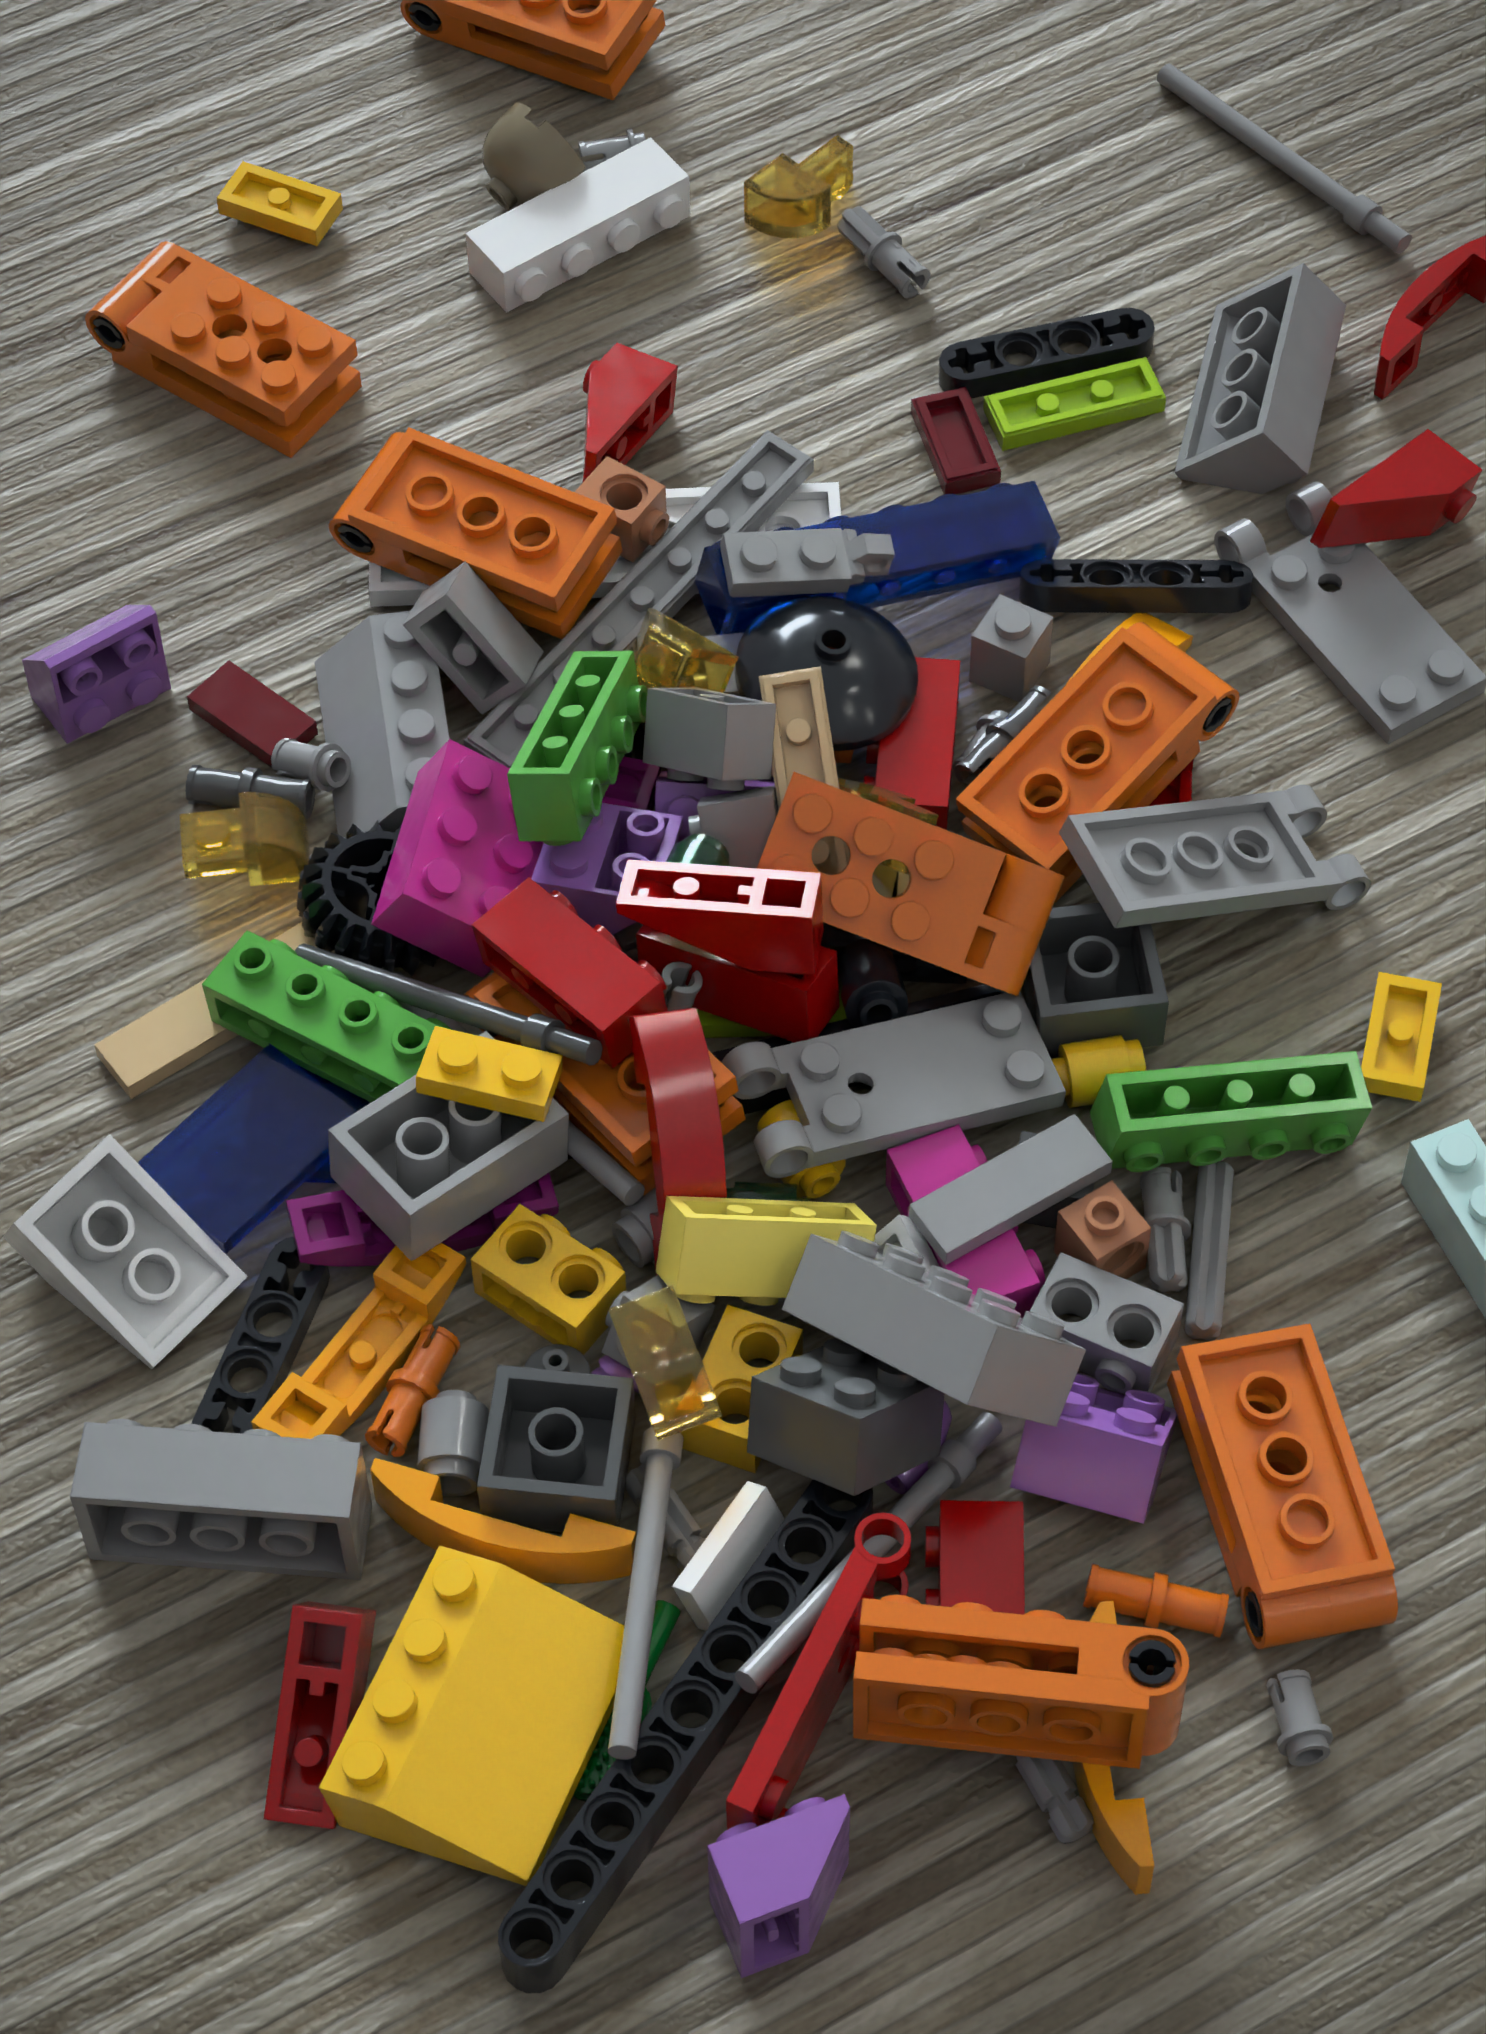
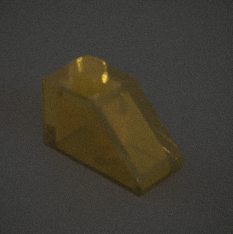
M651 608L647 610L631 650L634 652L639 685H645L647 691L648 688L698 687L724 693L738 660V656L660 611Z

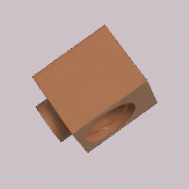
M608 456L575 491V493L615 508L617 524L611 531V534L620 537L623 550L620 556L633 563L649 545L654 546L664 536L668 528L669 515L666 509V486Z
M1111 1180L1058 1211L1054 1253L1058 1257L1060 1252L1119 1277L1128 1279L1146 1268L1151 1227Z

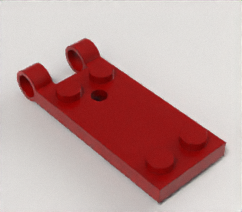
M875 1513L864 1518L857 1526L854 1536V1549L726 1799L727 1830L743 1823L751 1822L760 1826L785 1817V1813L788 1810L785 1808V1805L855 1667L856 1651H859L860 1618L863 1598L876 1599L874 1598V1585L876 1581L890 1583L899 1591V1595L908 1596L909 1582L904 1570L910 1560L911 1533L907 1524L898 1516L890 1513ZM887 1535L896 1539L900 1543L901 1549L892 1556L877 1557L870 1554L863 1545L873 1536Z

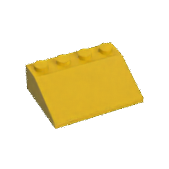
M439 1545L319 1786L339 1826L527 1886L544 1860L614 1708L624 1625L502 1563Z

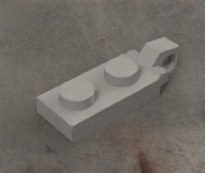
M841 528L723 533L720 542L729 595L732 597L847 592L850 585L864 582L865 576L888 575L889 568L895 557L891 534L863 533L857 536L856 530H842Z

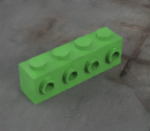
M633 651L573 652L507 773L519 841H542L550 846H561L573 841H581L592 818L599 816L602 799L609 785L615 784L618 767L625 753L631 752L634 735L640 723H645L647 688L645 685H639Z
M248 930L202 983L210 1017L214 1023L369 1102L375 1101L417 1074L435 1026L451 1029L444 1022L436 1018L424 1019L402 1008L393 997L384 992L376 991L372 993L350 982L341 971L332 966L323 965L320 967L298 956L290 946L280 940L272 939L268 941Z
M1349 1051L1106 1074L1090 1110V1116L1096 1140L1111 1158L1112 1169L1127 1168L1131 1172H1145L1167 1163L1189 1161L1190 1164L1195 1166H1206L1217 1163L1227 1157L1252 1155L1255 1159L1267 1160L1281 1156L1288 1151L1314 1149L1315 1152L1321 1154L1337 1152L1353 1144L1372 1110V1104L1357 1052Z

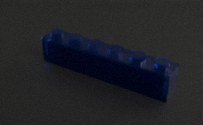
M1035 481L1015 485L1000 483L985 491L960 496L957 494H945L933 501L906 507L891 505L876 513L851 518L848 516H836L821 524L797 529L781 527L773 530L841 528L842 530H856L857 536L863 533L891 534L895 557L889 568L888 575L865 576L864 582L850 585L847 592L732 597L729 595L720 549L721 540L712 546L704 547L695 584L716 635L744 633L751 622L762 612L780 602L793 598L832 596L848 599L869 608H875L1020 577L1022 567L1027 563L1035 560L1052 559L1060 541V536Z

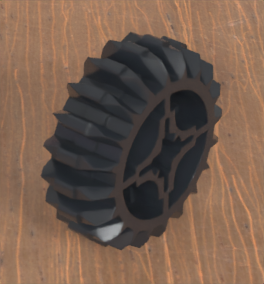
M377 820L371 828V832L364 833L356 825L352 824L346 833V838L331 833L325 842L324 848L314 847L313 853L309 856L308 865H304V870L300 873L298 889L301 891L298 892L297 910H299V916L303 917L302 927L304 935L315 937L317 948L329 952L335 950L334 953L390 972H394L396 967H401L410 976H413L415 970L419 967V961L434 967L436 960L440 957L371 925L401 825L395 832L383 831Z

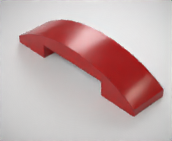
M1486 235L1456 248L1433 263L1420 274L1401 296L1384 330L1375 378V396L1384 400L1417 368L1423 333L1465 293L1482 303L1486 302Z
M696 1008L629 1016L636 1082L645 1085L658 1212L650 1213L654 1237L652 1242L655 1271L666 1196L727 1198L724 1146L718 1099L708 1048Z

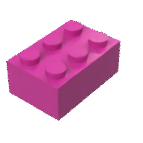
M449 739L417 773L371 925L483 978L492 969L482 961L471 924L528 877L532 878L544 843L542 841H519L507 777L510 768Z

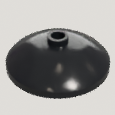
M832 596L793 598L780 602L762 612L751 622L741 637L734 667L735 682L741 697L762 701L759 676L821 666L834 751L858 749L882 740L900 726L911 710L918 686V669L913 651L902 633L888 619L867 606L848 599Z

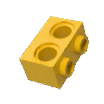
M521 1204L516 1207L470 1259L474 1292L552 1344L571 1346L583 1355L608 1328L605 1324L607 1313L617 1296L626 1290L625 1271L614 1256L601 1248L596 1247L591 1250L571 1237L567 1228L556 1218L548 1214L538 1216ZM523 1257H536L539 1259L531 1264L515 1262ZM578 1290L592 1293L585 1298L579 1299L567 1296Z
M727 1304L678 1415L679 1432L684 1439L682 1449L756 1473L762 1458L747 1453L749 1419L743 1423L730 1424L723 1421L722 1418L729 1414H742L749 1418L752 1376L780 1365L781 1361L785 1358L803 1355V1329ZM756 1358H763L773 1362L771 1365L762 1368L746 1364L748 1361Z

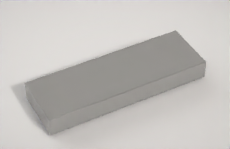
M1073 1114L909 1205V1218L944 1264L947 1265L1107 1176L1112 1170V1160L1076 1114Z

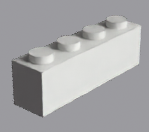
M650 137L588 169L571 181L550 189L467 232L466 243L469 273L507 313L526 302L539 298L543 293L573 277L583 275L592 267L619 253L630 250L636 244L664 229L674 227L680 221L689 217V176Z

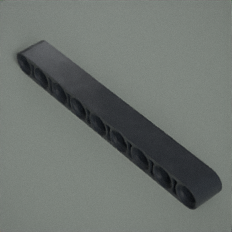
M816 1480L811 1481L640 1724L636 1756L628 1760L616 1758L504 1917L498 1930V1945L503 1972L507 1981L513 1987L525 1993H542L552 1989L564 1977L765 1686L764 1684L754 1694L749 1693L737 1683L735 1679L736 1672L726 1673L718 1670L715 1665L726 1658H735L745 1663L854 1548V1536L857 1526L864 1518L873 1514V1488L853 1496ZM836 1500H848L857 1506L848 1511H837L830 1508L828 1504ZM799 1552H811L817 1554L820 1559L811 1564H800L793 1561L791 1557ZM762 1605H775L784 1612L773 1618H763L756 1615L753 1611ZM687 1713H699L709 1719L704 1725L697 1728H686L676 1722L680 1716ZM649 1768H659L670 1774L664 1782L659 1784H646L636 1778L642 1771ZM610 1824H620L631 1831L626 1838L617 1842H608L596 1835L603 1827ZM571 1881H580L591 1888L589 1893L577 1900H567L556 1894V1891L563 1884ZM530 1939H539L551 1946L549 1951L536 1959H525L515 1953L516 1948L521 1943Z

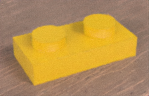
M244 161L217 196L219 214L314 246L319 245L343 210L341 193Z
M1383 972L1378 973L1361 1064L1368 1092L1421 1102L1442 983Z
M435 1026L416 1075V1093L545 1122L562 1073L563 1055Z

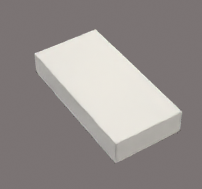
M750 1481L746 1482L672 1586L698 1629L706 1631L785 1520L766 1486Z

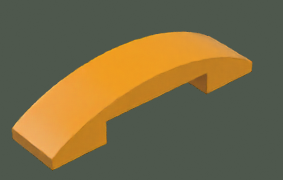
M439 1243L411 1262L395 1246L373 1273L374 1289L302 1377L291 1372L251 1421L252 1428L269 1430L281 1437L312 1439L320 1434L340 1436L385 1389L386 1383L393 1371L400 1369L404 1365L419 1338L418 1334L422 1327L434 1322L467 1264L466 1257L443 1243Z
M375 1458L372 1463L370 1472L376 1502L405 1531L436 1551L440 1545L502 1563L539 1583H593L631 1575L636 1542L635 1531L570 1513L562 1536L559 1537L444 1504L440 1476Z
M1114 1601L1099 1602L1090 1622L1117 1624ZM1073 1762L1079 1795L1083 1798L1093 1816L1092 1831L1106 1858L1135 1895L1150 1893L1154 1860L1144 1798L1115 1800L1110 1766Z

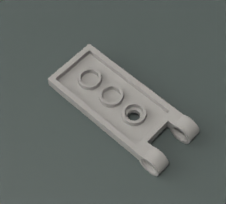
M1314 481L1286 497V509L1292 524L1302 535L1307 537L1271 556L1266 550L1265 541L1254 523L1246 518H1242L1217 531L1214 541L1220 559L1236 561L1251 569L1253 573V594L1387 744L1396 741L1484 693L1486 675L1365 543L1318 548L1310 542L1332 498L1329 490L1320 482ZM1319 584H1333L1340 589L1335 592H1327L1321 589Z
M1304 784L1293 786L1284 791L1068 815L1059 831L1114 928L1324 901L1327 908L1331 910H1341L1361 900L1371 886V881L1356 857L1352 854H1341L1329 860L1316 861L1303 838L1313 834L1324 824L1327 818V811L1312 787Z
M1021 992L1019 996L1003 993L770 1048L764 1042H749L731 1050L722 1061L736 1076L739 1091L734 1096L737 1098L754 1099L772 1090L785 1087L788 1090L800 1122L796 1120H782L770 1124L756 1135L753 1142L765 1174L773 1178L788 1177L806 1168L893 1148L958 1124L962 1130L1061 1107L1063 1106L1066 1094L1063 1083ZM860 1082L869 1085L872 1090L867 1094H857L851 1091L848 1085Z

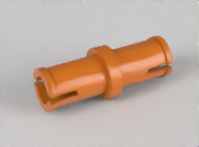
M433 1324L424 1325L403 1368L394 1370L387 1381L386 1390L389 1394L372 1426L365 1433V1440L376 1451L388 1455L390 1447L394 1443L395 1445L391 1451L392 1456H403L408 1448L407 1444L421 1419L423 1404L430 1399L436 1398L437 1394L440 1393L438 1385L452 1358L461 1347L458 1338L444 1327L438 1326L434 1338L431 1339L435 1330Z
M1092 1564L1083 1607L1097 1608L1099 1602L1114 1601L1115 1613L1144 1619L1143 1627L1157 1629L1159 1623L1213 1634L1214 1637L1220 1638L1226 1618L1229 1594H1217L1168 1582L1169 1575L1154 1572L1153 1578L1106 1569L1099 1567L1097 1564Z

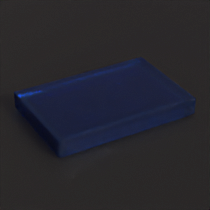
M269 1043L147 1153L138 1164L227 1254L330 1159L328 1129L357 1111Z

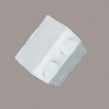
M110 1134L16 1220L3 1236L49 1285L150 1369H153L248 1277Z

